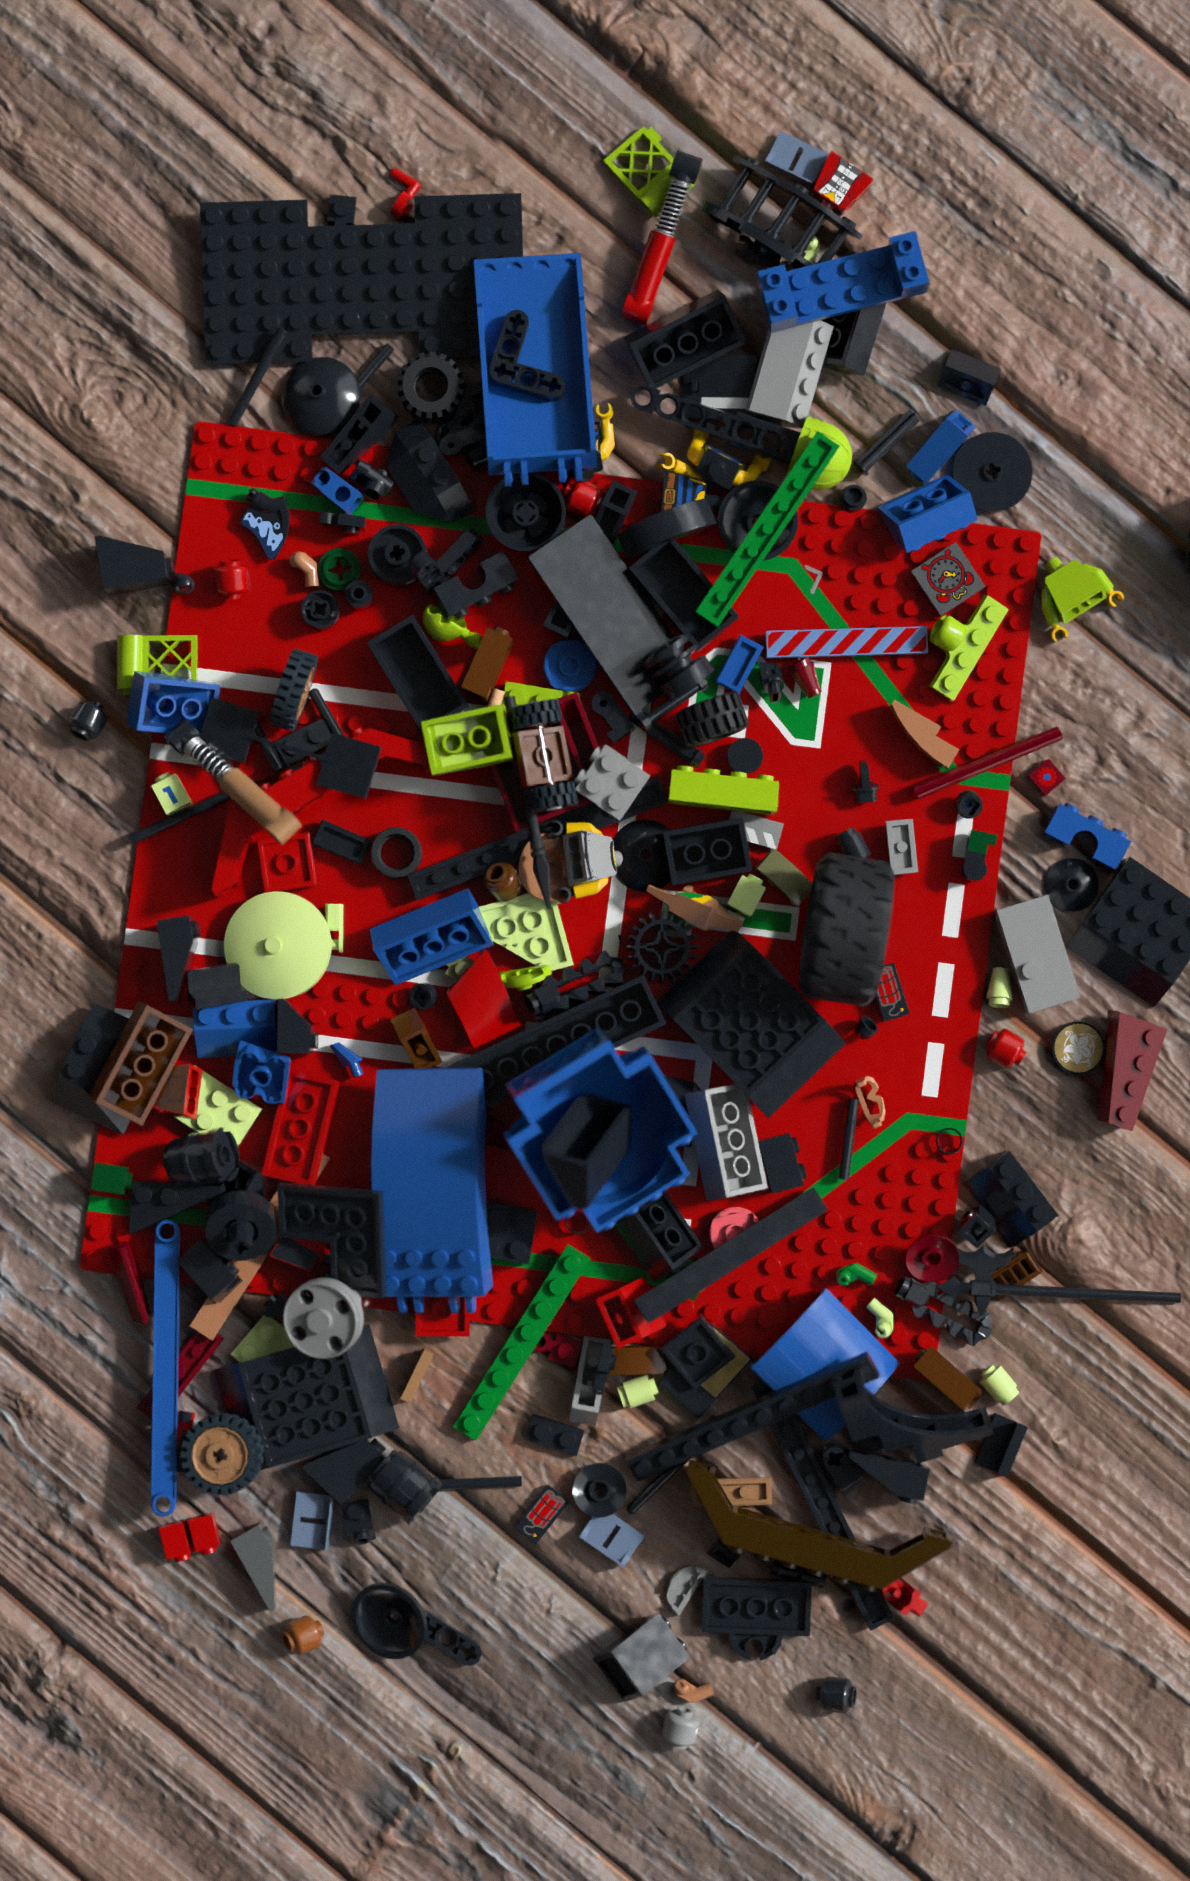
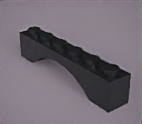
M614 480L595 518V521L612 546L637 497V491ZM555 601L543 624V629L568 640L574 627Z

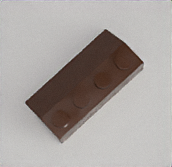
M138 1001L88 1098L143 1126L193 1029Z

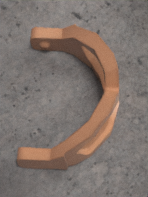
M869 1076L855 1080V1091L866 1119L873 1129L881 1126V1122L885 1117V1106L883 1097L875 1095L879 1088L877 1082L873 1077ZM867 1083L872 1087V1090L867 1095V1099L878 1102L879 1114L871 1115L865 1103L860 1087Z

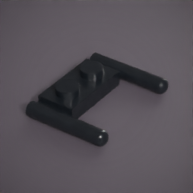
M314 688L309 691V696L321 715L322 720L320 719L276 741L277 743L316 754L328 747L332 733L344 736L319 690ZM257 722L256 735L267 739L260 724ZM257 742L274 773H278L284 768H288L310 757Z

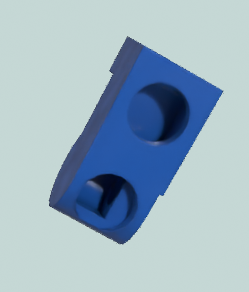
M325 466L322 467L310 482L314 488L347 515H351L364 500L361 492Z

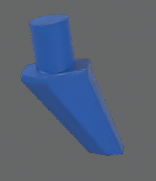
M340 1042L329 1045L343 1067H349L353 1078L363 1074L358 1062L362 1060L360 1056Z

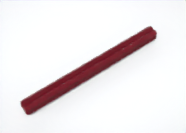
M1059 727L1051 728L921 782L912 787V792L915 798L919 800L1061 741L1063 739Z

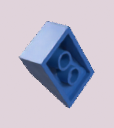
M134 671L126 724L139 731L168 733L182 718H185L201 733L211 698L219 700L221 685L159 673Z

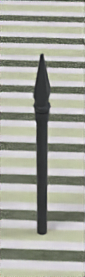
M515 696L504 698L514 746L512 734L521 732V730H514L510 708L516 706ZM516 756L530 834V848L533 850L531 852L533 872L546 907L550 909V865L545 856L546 850L543 849L544 843L540 835L537 813H530L526 791L531 790L532 787H522Z

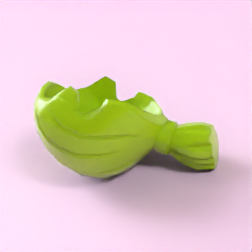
M430 604L424 610V627L433 639L447 642L460 637L470 647L479 648L481 635L476 632H470L466 628L464 618L458 621L452 618L446 622L437 606Z

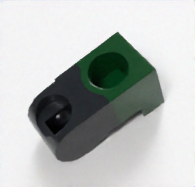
M976 830L969 831L962 864V875L966 880L976 882L986 875L987 866L985 858L988 846H996L998 835Z

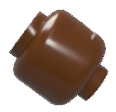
M507 862L493 864L488 868L483 878L486 889L494 899L500 902L513 900L519 895L523 887L518 872Z

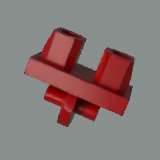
M903 1578L881 1589L884 1599L905 1616L912 1612L920 1617L928 1605L926 1601L919 1597L921 1593Z

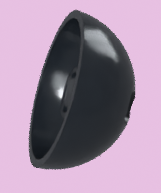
M535 472L528 473V485H522L520 473L512 474L511 486H505L504 477L491 490L486 503V520L494 537L504 546L522 552L539 550L555 539L564 525L566 516L565 502L559 488L550 479Z

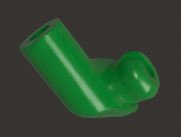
M858 1263L843 1266L836 1273V1280L842 1286H846L857 1279L871 1286L877 1277L876 1273Z

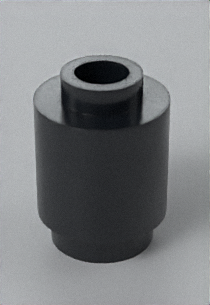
M357 580L351 582L345 591L348 604L353 609L365 610L373 602L372 589L364 581ZM357 590L364 591L362 598H355L354 593Z
M855 827L835 836L838 841L836 845L841 855L867 858L871 855L860 831L857 832Z

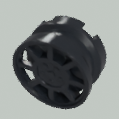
M318 590L311 592L304 598L301 605V613L305 622L311 628L327 630L337 623L340 616V608L332 594Z

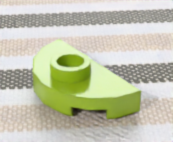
M547 964L500 972L499 975L506 988H517V990L521 991L529 989L533 986L532 984L544 980L546 976L552 974L550 965Z

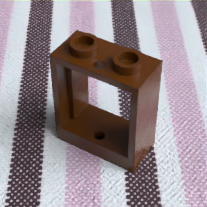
M497 626L493 630L487 627L462 684L463 693L488 703L513 645V640L509 635L510 632Z

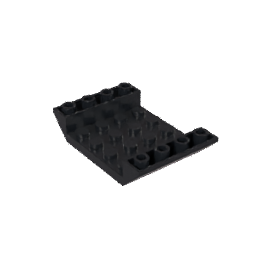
M731 930L656 1002L768 1119L846 1045L845 1041L811 1004L737 931Z
M370 1324L363 1326L360 1337L352 1347L335 1357L315 1358L306 1355L296 1347H292L241 1363L238 1362L214 1369L226 1413L238 1415L239 1418L249 1421L248 1424L255 1427L256 1434L260 1435L262 1439L260 1443L264 1447L262 1452L264 1459L261 1464V1470L367 1440L400 1428ZM334 1336L335 1342L343 1346L342 1340Z

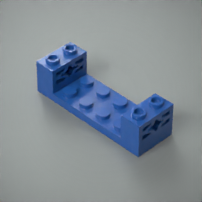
M916 231L890 237L888 246L790 271H786L784 265L758 271L757 283L771 333L927 293L929 279Z

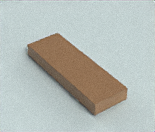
M771 1477L717 1478L733 1506L772 1505ZM690 1479L691 1507H704Z

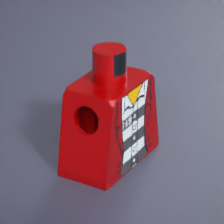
M831 151L815 184L812 196L829 210H834L843 216L871 187L874 179Z

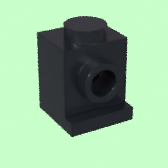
M978 1204L975 1208L968 1209L962 1215L960 1220L961 1226L957 1229L961 1236L978 1248L996 1231L995 1217Z

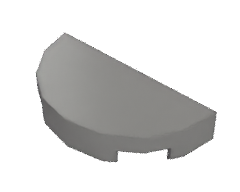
M686 1566L679 1569L670 1578L667 1585V1600L671 1609L678 1616L707 1574V1569L700 1566Z

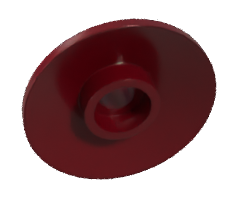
M931 1234L920 1237L909 1246L906 1252V1265L909 1272L915 1278L925 1282H938L948 1278L956 1271L960 1261L959 1250L956 1244L942 1235Z

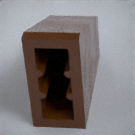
M932 1346L928 1350L923 1348L914 1358L917 1362L914 1368L963 1412L969 1411L983 1395L982 1390Z

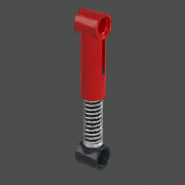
M677 150L669 176L672 177L671 183H669L671 187L668 188L670 191L666 192L668 196L665 197L666 201H663L665 206L663 205V210L660 211L662 215H658L660 219L657 220L659 222L656 224L657 228L650 230L632 288L622 311V318L645 326L647 325L676 240L672 236L674 235L673 230H676L674 226L678 225L676 221H679L677 217L681 216L679 211L682 212L681 207H684L682 203L685 202L684 198H687L685 194L689 193L687 190L691 187L690 185L695 184L703 161L702 158Z

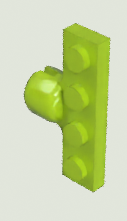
M983 595L965 625L951 616H942L931 630L930 641L945 651L946 658L929 687L947 699L954 701L1009 609L990 596Z

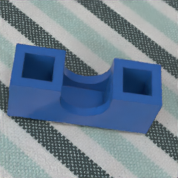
M1065 803L1064 806L1061 804L1057 805L1042 834L1064 846H1068L1076 833H1086L1092 837L1095 845L1090 860L1111 871L1117 870L1132 842L1126 839L1127 834L1117 828H1113L1111 831L1103 827L1104 822L1092 815H1089L1088 818L1080 815V809L1069 803Z

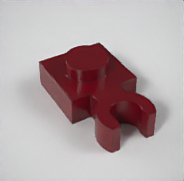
M544 1332L542 1337L546 1340L545 1345H536L534 1350L538 1352L551 1351L550 1360L574 1368L583 1342L560 1333L553 1340L547 1332Z

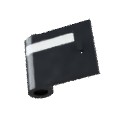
M721 355L684 374L683 398L734 415L738 411L762 419V417L746 410L761 357ZM690 407L687 410L686 416L688 419H700L701 411L697 407ZM706 410V419L723 420L722 416H719L717 419L709 418L711 412ZM741 424V425H740V427H742V428H750V429H752V428H751L749 425H747V424Z

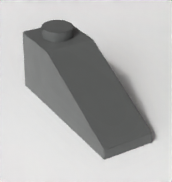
M260 1522L235 1536L230 1542L266 1606L272 1612L277 1607L274 1545L272 1543L275 1538L268 1526L263 1527Z

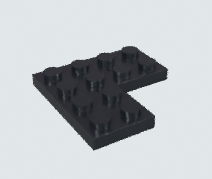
M286 1182L278 1184L279 1237L330 1242L331 1279L342 1282L362 1297H385L386 1267L383 1191Z

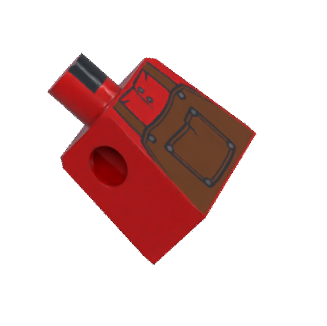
M192 1064L174 1066L151 1109L167 1115L196 1120L202 1069Z

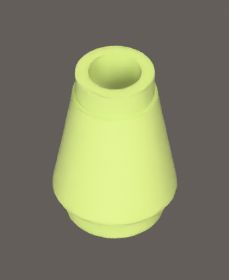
M996 967L992 969L986 1000H989L988 1006L1010 1007V1001L1013 1000L1008 968Z

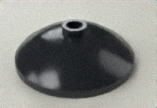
M316 357L309 362L300 363L290 372L282 388L281 402L286 417L298 430L313 436H327L341 431L359 409L361 390L355 374L347 365L333 358ZM316 388H321L322 391L320 394H313V391Z
M749 481L736 486L723 499L718 512L717 525L723 543L732 553L736 552L752 528V521L758 519L779 486L767 481ZM797 511L763 561L779 556L790 546L798 528Z
M642 819L626 824L616 833L613 838L614 851L621 852L623 857L622 864L616 867L617 873L615 875L620 883L631 890L647 892L646 890L649 885L661 889L671 882L663 832L671 831V829L658 821ZM643 850L650 851L651 857L649 859L641 857Z
M374 1583L364 1588L353 1602L351 1609L353 1628L361 1642L375 1654L388 1659H403L413 1655L424 1643L427 1635L425 1613L417 1599L404 1588L391 1583Z

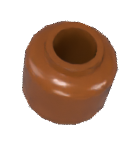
M304 1615L285 1625V1631L282 1633L283 1643L290 1653L294 1652L299 1656L320 1647L324 1629L318 1620L314 1621L312 1617Z

